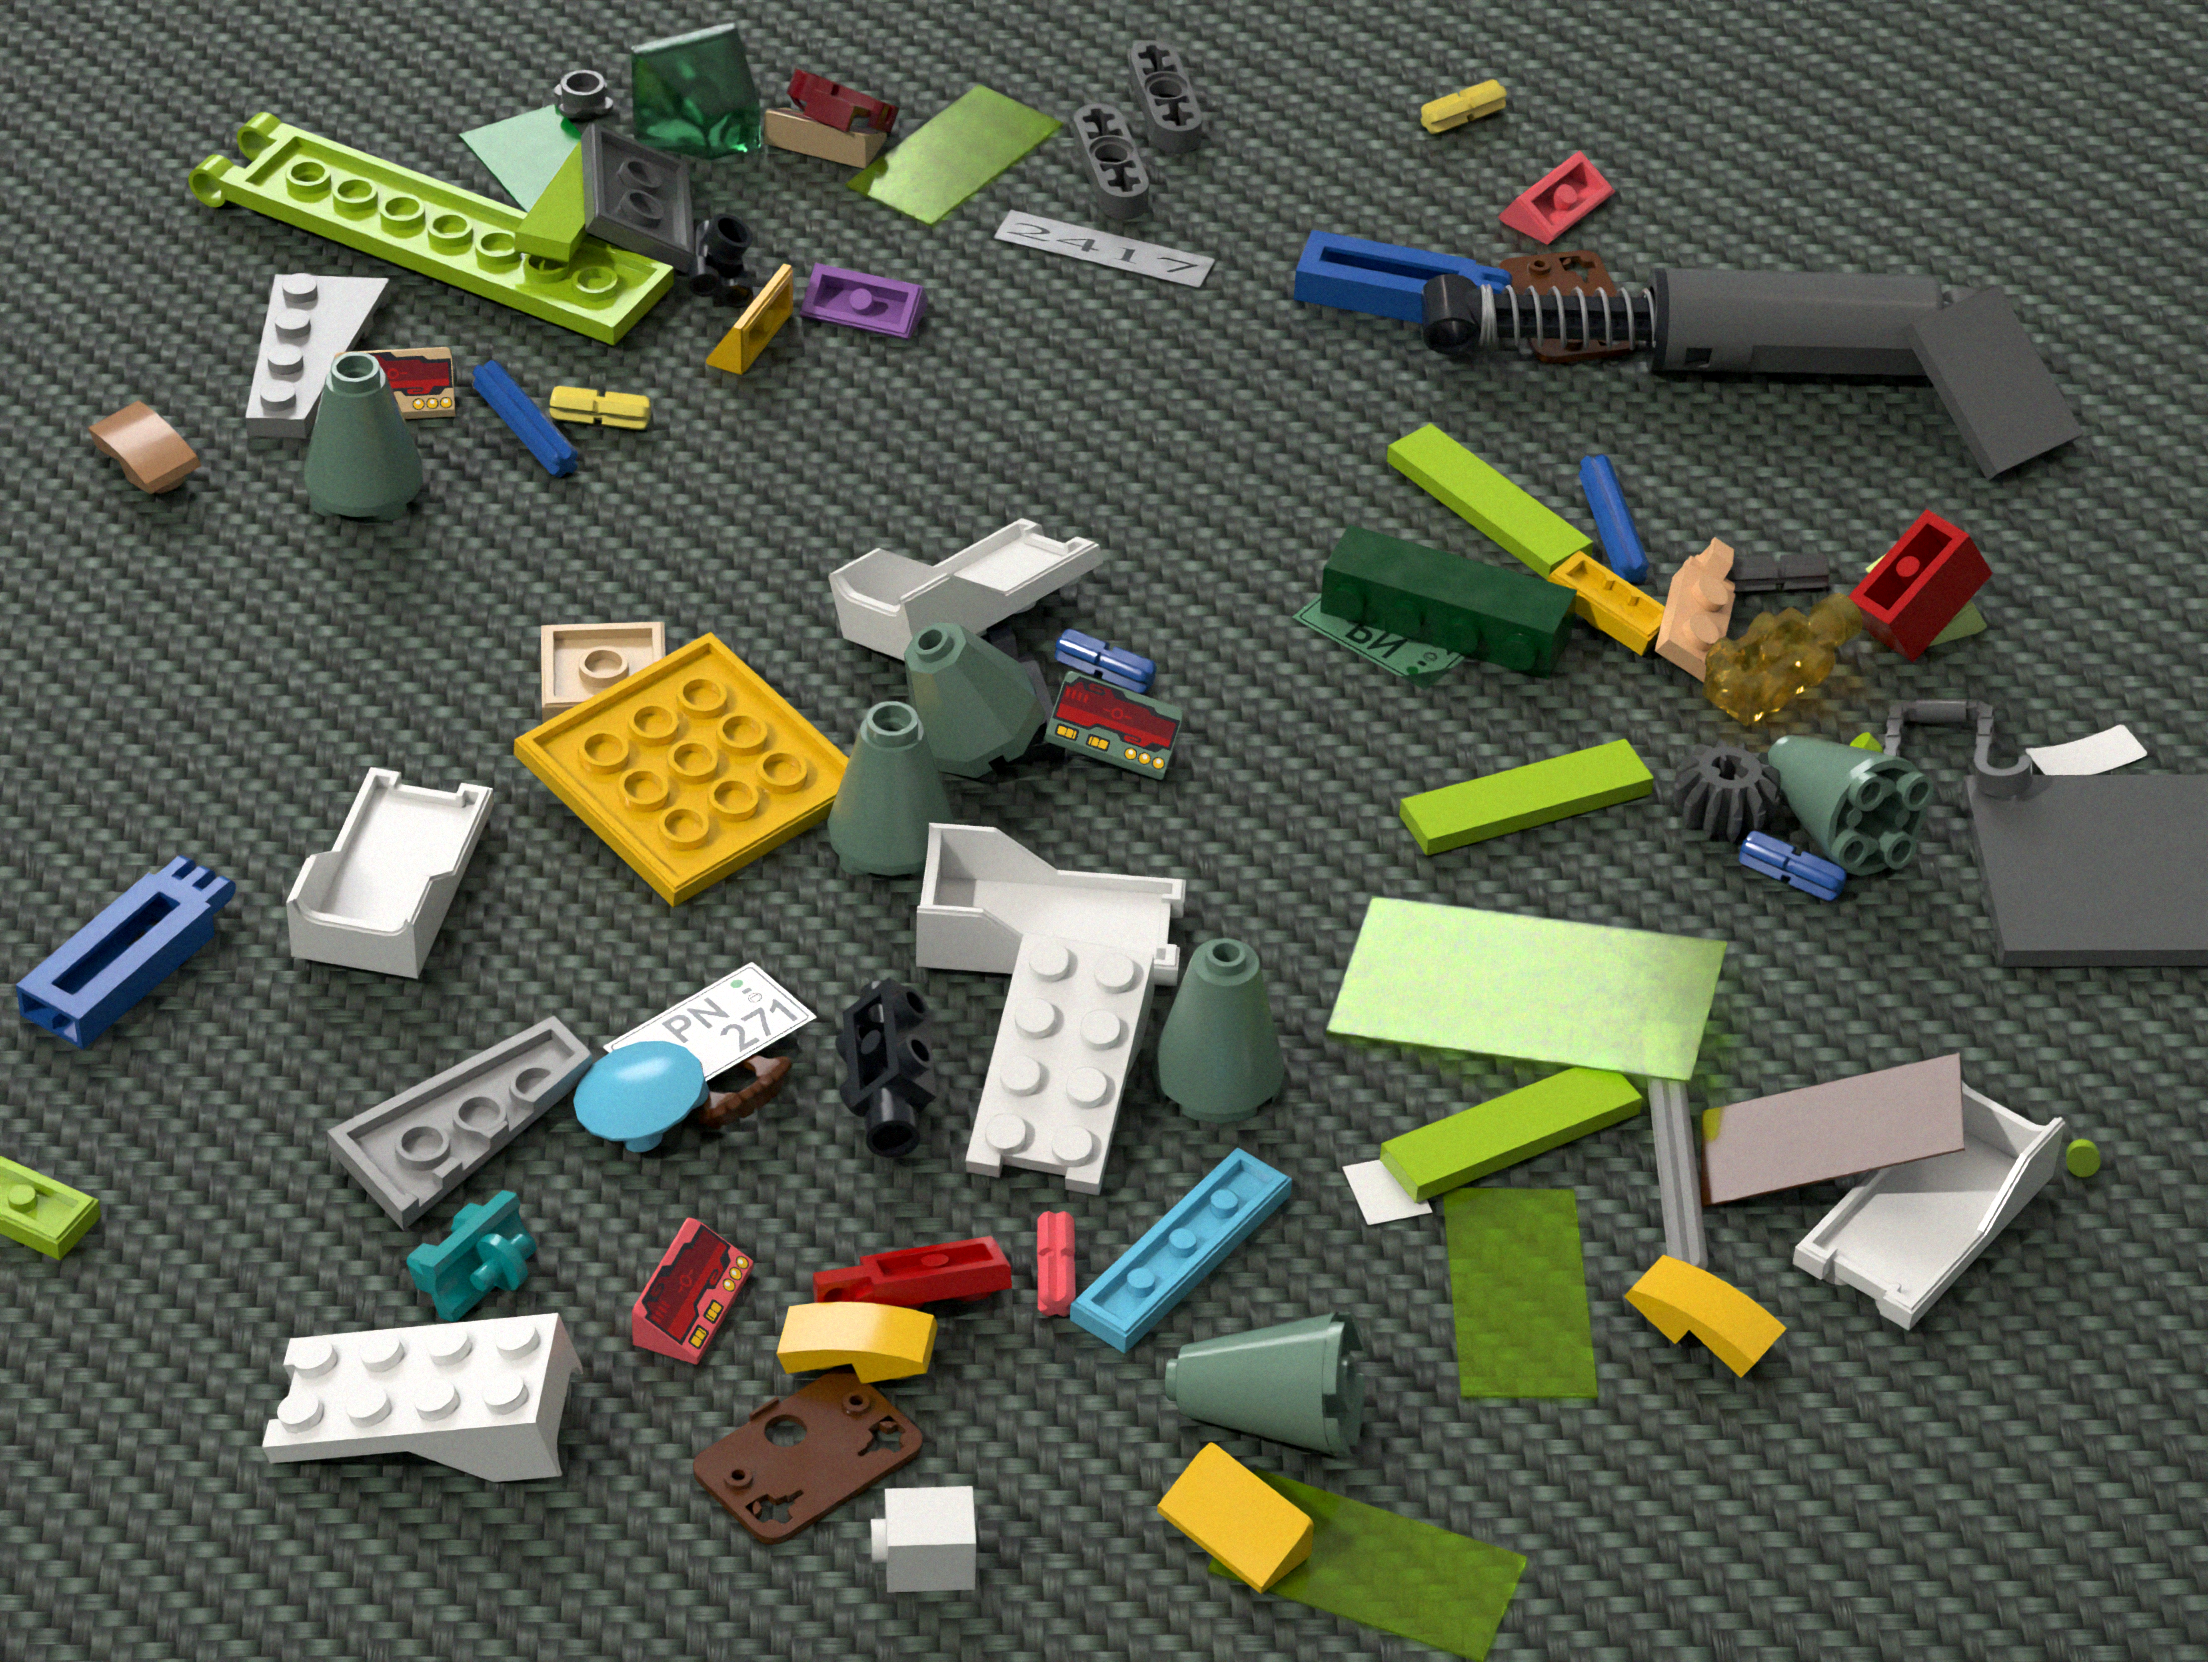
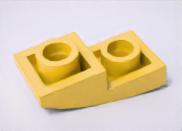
M1662 1255L1624 1296L1674 1344L1690 1330L1740 1378L1744 1376L1787 1329L1767 1310L1727 1282L1705 1270L1666 1255Z
M826 1302L789 1306L776 1354L786 1374L814 1369L826 1370L835 1366L852 1363L861 1384L888 1379H904L912 1375L927 1373L938 1324L934 1315L884 1304Z

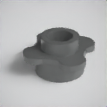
M590 70L570 72L554 88V96L561 99L562 102L560 113L565 117L589 119L598 114H606L613 109V100L605 94L608 90L607 83L597 72Z

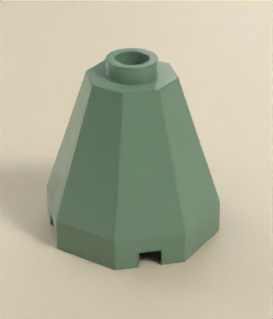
M937 622L915 633L904 652L910 706L916 711L918 719L923 724L938 771L978 778L992 771L988 763L989 761L1003 755L1005 760L1009 762L1023 755L1046 715L1043 705L1035 692L1034 683L1024 666L958 624Z

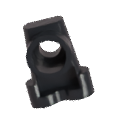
M721 213L717 214L712 221L706 220L702 222L696 229L695 258L688 265L689 288L692 293L701 297L718 295L727 306L732 308L745 307L752 302L754 297L752 276L750 272L745 271L742 260L743 255L753 242V234L742 220L733 215Z

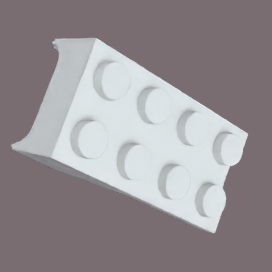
M1021 518L935 566L877 548L830 573L828 577L843 638L905 661L904 652L915 633L937 622L961 625L978 637H981L987 633L986 628L1012 614L1030 610L1035 606L1038 599L1054 590L1078 583L1082 578L1081 575L1103 564L1099 544L1080 537H1075L1066 543L1044 537L1042 525Z
M370 767L332 851L313 854L306 859L286 901L291 956L418 979L494 806L493 788L461 783L457 793L404 785L402 784L401 772Z
M929 823L928 851L920 906H917L916 967L1013 974L1023 933L1026 931L1154 954V985L1177 986L1180 947H1177L1175 944H1168L1170 917L1183 918L1186 880L1057 870L995 827Z
M1024 931L965 1160L966 1172L999 1178L1003 1164L1065 1175L1066 1190L1099 1196L1126 1080L1141 1049L1154 996V954Z
M1962 1080L1965 1151L1869 1171L1795 1247L1792 1264L1831 1284L1852 1285L1876 1299L1875 1303L1880 1311L1879 1314L1909 1331L2052 1178L2065 1126L2063 1118L2059 1117L2058 1119L2055 1117L2046 1126L2036 1125L1972 1090Z
M559 1313L290 1338L283 1364L292 1382L289 1395L278 1407L277 1415L279 1419L269 1420L262 1449L270 1463L409 1451L492 1482L562 1476L557 1453L558 1431L569 1378H578L579 1375H582V1365Z

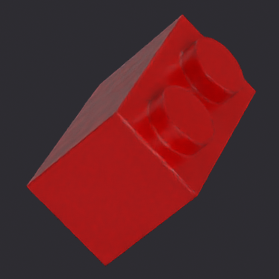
M1926 509L1847 599L1872 637L1911 662H1914L1990 578L1993 572L1969 534Z

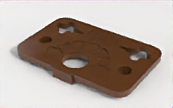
M1588 250L1508 258L1501 261L1498 266L1499 269H1504L1512 275L1513 282L1511 287L1514 289L1515 294L1524 295L1526 289L1531 285L1537 290L1538 295H1547L1549 289L1553 286L1558 288L1561 296H1569L1571 291L1577 286L1583 291L1584 296H1592L1599 287L1606 292L1607 297H1615L1617 294L1598 254ZM1571 263H1580L1583 268H1591L1588 269L1586 283L1575 271H1567L1570 269ZM1526 338L1534 356L1545 363H1564L1625 356L1634 353L1639 344V341H1636L1635 348L1631 350L1629 348V341H1620L1619 344H1612V348L1609 350L1606 346V340H1590V346L1586 349L1584 347V340L1567 339V346L1563 349L1561 347V339H1544V346L1540 348L1538 346V338Z
M841 1368L826 1373L780 1403L779 1398L775 1397L749 1413L748 1423L703 1450L695 1457L693 1474L696 1481L757 1540L770 1545L781 1544L915 1459L922 1450L923 1439L919 1429L869 1383L861 1384L855 1371ZM789 1421L802 1426L806 1436L800 1443L794 1446L781 1447L768 1441L765 1433L773 1424ZM879 1429L886 1435L892 1434L895 1431L902 1433L899 1438L900 1451L893 1453L887 1448H881L876 1452L870 1451L867 1453V1449L874 1444L872 1432ZM768 1500L771 1504L778 1506L784 1502L790 1503L794 1500V1504L787 1510L789 1522L785 1524H780L775 1519L768 1520L765 1523L758 1520L762 1516L760 1504Z

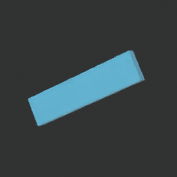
M1237 1147L1071 1303L1070 1321L1121 1352L1126 1353L1291 1195L1292 1179Z

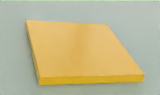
M711 632L514 739V755L673 908L827 819L849 761L847 756Z

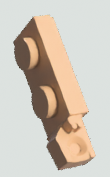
M1716 537L1711 540V544L1700 555L1690 556L1684 562L1683 567L1672 577L1655 647V652L1703 683H1706L1718 671L1735 598V593H1733L1735 584L1725 578L1733 565L1734 549Z

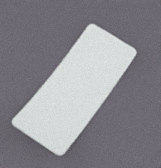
M2117 725L2109 730L2074 742L2025 750L2045 775H2094L2131 763L2147 755V751L2124 725Z

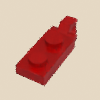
M992 1236L860 1256V1266L815 1272L812 1278L814 1303L864 1302L912 1310L920 1308L924 1302L948 1298L960 1301H977L990 1296L992 1291L1012 1288L1011 1266Z

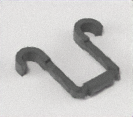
M1917 699L1916 702L1904 701L1888 709L1887 733L1885 734L1883 751L1885 754L1900 757L1904 722L1917 721V724L1978 721L1975 742L1976 750L1974 752V772L1977 788L1991 796L2007 797L2023 793L2031 786L2033 781L2030 754L2018 757V764L2008 769H1996L1990 766L1994 719H1996L1993 705H1988L1982 701H1967V699Z

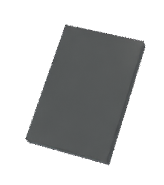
M589 123L581 136L585 232L645 257L670 265L674 269L687 274L688 265L695 258L689 164L598 124Z
M1999 285L1916 320L1903 330L1905 337L1988 481L2074 442L2084 434Z

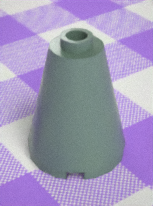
M1220 938L1210 940L1195 950L1152 1057L1151 1076L1157 1094L1165 1102L1167 1095L1172 1100L1181 1104L1182 1114L1194 1120L1214 1123L1246 1120L1258 1114V1106L1270 1097H1272L1273 1103L1281 1091L1284 1061L1259 958L1250 946L1234 939Z
M1335 1312L1185 1344L1180 1349L1178 1359L1170 1358L1167 1363L1165 1374L1167 1399L1169 1401H1177L1178 1409L1182 1416L1334 1456H1349L1352 1454L1349 1446H1357L1364 1411L1365 1373H1356L1355 1361L1350 1354V1351H1364L1359 1321L1354 1313Z

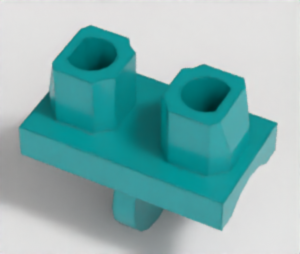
M502 1190L485 1206L469 1203L454 1216L451 1226L452 1234L439 1246L423 1243L407 1257V1266L416 1288L431 1294L441 1319L455 1323L495 1286L505 1291H513L527 1280L528 1269L525 1260L538 1248L534 1238L528 1233L521 1221L519 1214L521 1203L517 1194Z

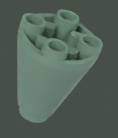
M349 352L338 356L332 362L331 369L325 378L304 465L305 490L311 497L314 511L323 516H336L339 514L350 517L374 516L381 521H393L406 513V504L415 498L423 485L422 459L386 373L379 366V362L374 356L364 352Z
M886 701L873 706L868 711L866 719L862 721L827 821V831L831 847L839 855L840 867L851 875L861 876L875 873L888 876L911 874L924 877L928 851L929 823L955 824L926 732L922 722L918 719L916 711L908 704L898 701Z
M1787 735L1773 744L1768 752L1769 765L1779 770L1780 796L1823 853L1833 863L1844 868L1847 873L1864 876L1881 872L1888 866L1892 869H1900L1912 860L1917 849L1916 838L1926 819L1928 803L1934 792L1933 782L1929 777L1921 773L1911 762L1904 758L1805 735Z

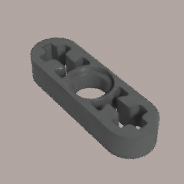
M1156 40L1143 41L1133 46L1130 51L1129 79L1154 144L1161 150L1170 153H1187L1195 150L1201 144L1203 116L1177 50L1166 42ZM1157 95H1170V96H1174V97H1172V98H1162V97H1157Z
M1089 104L1081 107L1074 116L1073 140L1100 210L1104 214L1116 219H1132L1141 216L1148 208L1149 179L1122 113L1117 108L1107 104ZM1115 159L1122 162L1109 163L1100 160ZM1122 185H1123V191H1124V192H1122V189H1121L1120 187H1116V186H1122Z

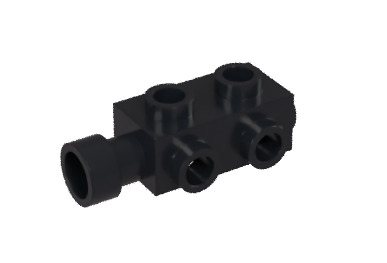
M889 977L885 981H873L863 986L859 993V1000L842 1012L844 1031L836 1037L835 1045L839 1055L847 1063L848 1080L839 1087L843 1103L854 1115L864 1117L866 1144L869 1150L881 1157L896 1158L909 1154L918 1146L920 1142L918 1113L923 1111L931 1101L937 1098L934 1074L935 1059L932 1052L929 1027L930 1012L927 1001L913 987L903 986Z

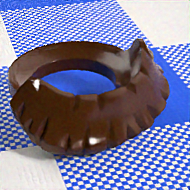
M752 1054L730 1067L752 1070L757 1074L758 1080L737 1094L709 1091L707 1100L696 1108L698 1110L699 1123L712 1129H720L722 1125L726 1126L733 1123L738 1117L746 1118L754 1113V1109H760L769 1103L780 1092L787 1073L793 1066L789 1057L779 1056L766 1059Z

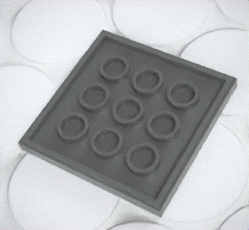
M1964 775L1961 794L2002 967L2208 966V775H2032V784L2026 791L2007 797H1997L1983 793L1977 788L1975 775Z

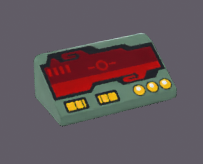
M1068 671L1065 674L1043 740L1162 780L1184 712L1180 707L1073 671Z

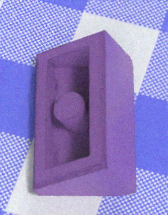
M815 263L799 315L805 319L909 341L926 310L929 300L924 287L920 285Z

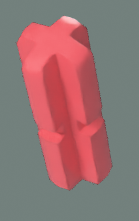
M1046 1211L1038 1218V1309L1047 1317L1055 1314L1063 1317L1070 1315L1071 1303L1076 1297L1074 1261L1075 1219L1066 1211L1057 1214Z

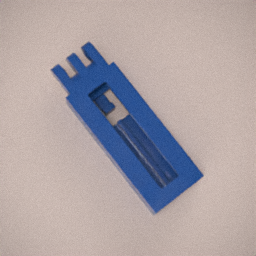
M1311 230L1296 269L1294 300L1422 324L1421 291L1430 279L1445 274L1463 275L1471 279L1477 286V289L1482 284L1485 286L1490 284L1493 294H1501L1503 288L1507 285L1511 286L1513 278L1504 269L1477 265L1476 260Z
M184 855L177 856L156 875L148 872L16 984L20 1016L73 1045L85 1049L215 936L212 916L232 899L236 890L235 882L224 876L216 878V873L203 865L196 868L195 861ZM156 920L159 921L155 926L151 925ZM143 931L145 932V935H143L138 941H135L131 946H128V944L132 940H134L139 934H141Z

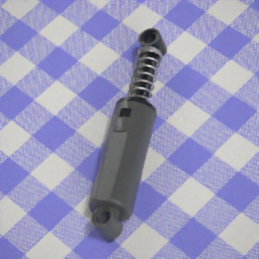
M1652 268L1649 273L1647 288L1643 289L1638 297H1630L1624 287L1617 292L1615 297H1607L1606 292L1601 287L1597 288L1592 296H1584L1583 291L1578 286L1571 291L1569 296H1561L1556 286L1551 287L1547 295H1538L1537 290L1532 285L1526 289L1524 295L1515 294L1514 289L1510 285L1503 288L1501 294H1493L1490 284L1487 286L1482 284L1477 289L1475 283L1463 275L1445 274L1430 279L1423 286L1421 291L1422 328L1426 346L1436 353L1445 355L1464 353L1471 350L1477 343L1480 347L1483 344L1487 347L1491 343V338L1494 347L1498 345L1499 338H1515V345L1517 347L1521 345L1522 338H1538V346L1540 348L1544 346V339H1561V347L1563 349L1567 346V339L1584 340V347L1586 349L1590 346V340H1606V346L1609 350L1612 348L1613 340L1629 341V348L1631 350L1635 348L1636 341H1644L1645 361L1648 371L1926 378L1928 375L1905 337L1903 330L1916 320L1982 291L1972 287H1958L1945 291L1942 294L1941 285L1937 278L1933 275Z

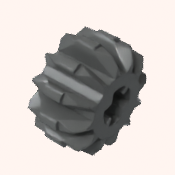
M1720 738L1715 748L1704 744H1697L1693 754L1682 757L1681 763L1676 770L1673 801L1675 803L1674 811L1683 815L1685 819V828H1703L1707 840L1716 834L1725 835L1734 843L1739 833L1748 836L1751 831H1760L1763 826L1772 824L1773 816L1776 815L1781 783L1779 781V770L1769 765L1768 753H1750L1747 742L1738 747L1728 746Z

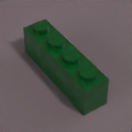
M1349 524L1323 568L1320 613L1548 680L1572 636L1577 590Z

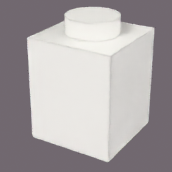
M973 1486L885 1489V1519H871L872 1563H886L887 1593L975 1590L976 1531Z

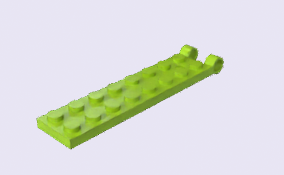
M267 112L257 113L237 132V143L240 150L248 159L253 161L246 169L234 165L224 156L213 154L192 170L188 178L193 194L207 206L220 207L227 200L258 211L261 214L271 216L611 345H615L674 285V267L586 235L569 262L517 252V250H514L515 231L528 213L285 124Z

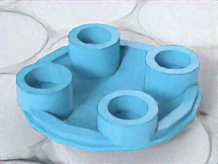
M639 1041L615 1049L595 1062L578 1082L573 1103L578 1121L592 1135L611 1141H623L626 1149L632 1152H645L653 1149L661 1142L665 1131L686 1118L692 1109L702 1105L708 1098L709 1089L699 1059L686 1047L667 1041Z

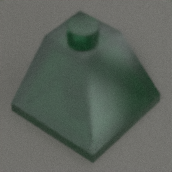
M733 22L631 47L633 132L636 141L650 147L709 161L760 148V102L738 28Z

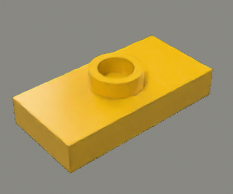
M1577 551L1549 575L1548 582L1577 590L1575 612L1585 618L1594 628L1606 632L1641 656L1657 643L1665 606L1583 552Z

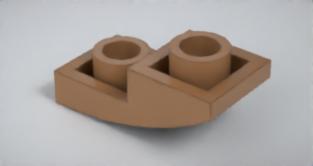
M139 400L88 428L96 447L118 460L127 480L149 494L154 492L164 493L177 488L186 480V474L201 467L197 455L181 436L155 411Z

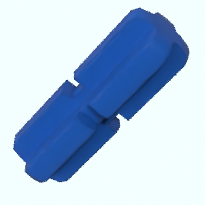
M1066 629L1062 636L1058 638L1055 645V659L1061 664L1093 677H1097L1100 672L1103 674L1101 678L1103 681L1138 694H1146L1155 682L1157 665L1153 660L1118 646H1114L1111 651L1109 650L1110 644L1075 629Z
M1751 831L1742 843L1739 862L1747 868L1780 882H1783L1784 877L1790 879L1789 886L1826 902H1834L1844 889L1847 871L1833 862L1807 851H1803L1801 856L1795 854L1797 850L1795 846L1760 831Z

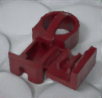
M795 68L786 92L794 104L804 111L803 115L849 132L854 116L857 114L869 118L868 127L891 133L900 107L799 68ZM800 100L807 102V105L804 106Z

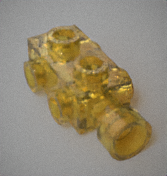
M1833 593L1813 605L1810 615L1807 617L1792 606L1778 615H1774L1770 611L1760 613L1751 623L1747 634L1736 641L1731 640L1729 637H1722L1711 646L1705 658L1706 673L1702 695L1746 726H1749L1769 712H1777L1794 696L1810 686L1821 684L1827 679L1835 665V647H1839L1851 640L1862 630L1863 621L1858 607L1848 596L1842 593Z

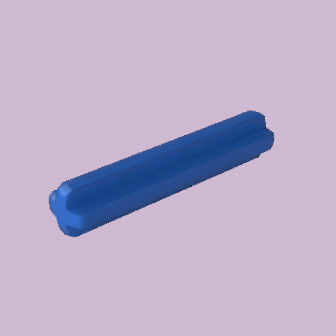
M490 360L484 366L478 364L473 370V375L476 377L473 386L551 475L562 477L566 472L573 473L578 467V462L576 461L578 451L501 364Z
M1603 454L1595 458L1587 455L1580 462L1582 469L1579 472V477L1614 573L1628 583L1634 581L1640 584L1647 579L1646 570L1649 567V562L1611 460Z

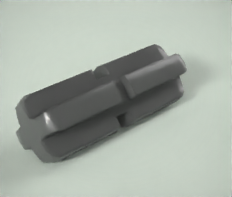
M1821 553L1781 555L1780 561H1774V556L1733 557V565L1726 578L1735 584L1733 593L1770 592L1776 590V585H1782L1783 591L1823 589L1829 583L1830 566L1826 555Z

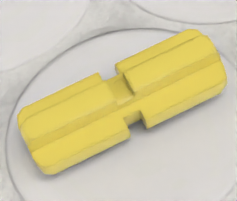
M1490 79L1461 90L1459 92L1460 97L1458 93H1453L1428 102L1421 108V124L1428 129L1430 134H1439L1467 123V117L1470 121L1500 111L1506 106L1505 96L1507 92L1505 87L1500 86L1497 80Z
M557 386L554 387L550 398V416L557 421L595 425V420L598 419L602 420V426L644 430L647 428L651 416L650 399L643 395L606 391L605 397L599 396L598 390Z

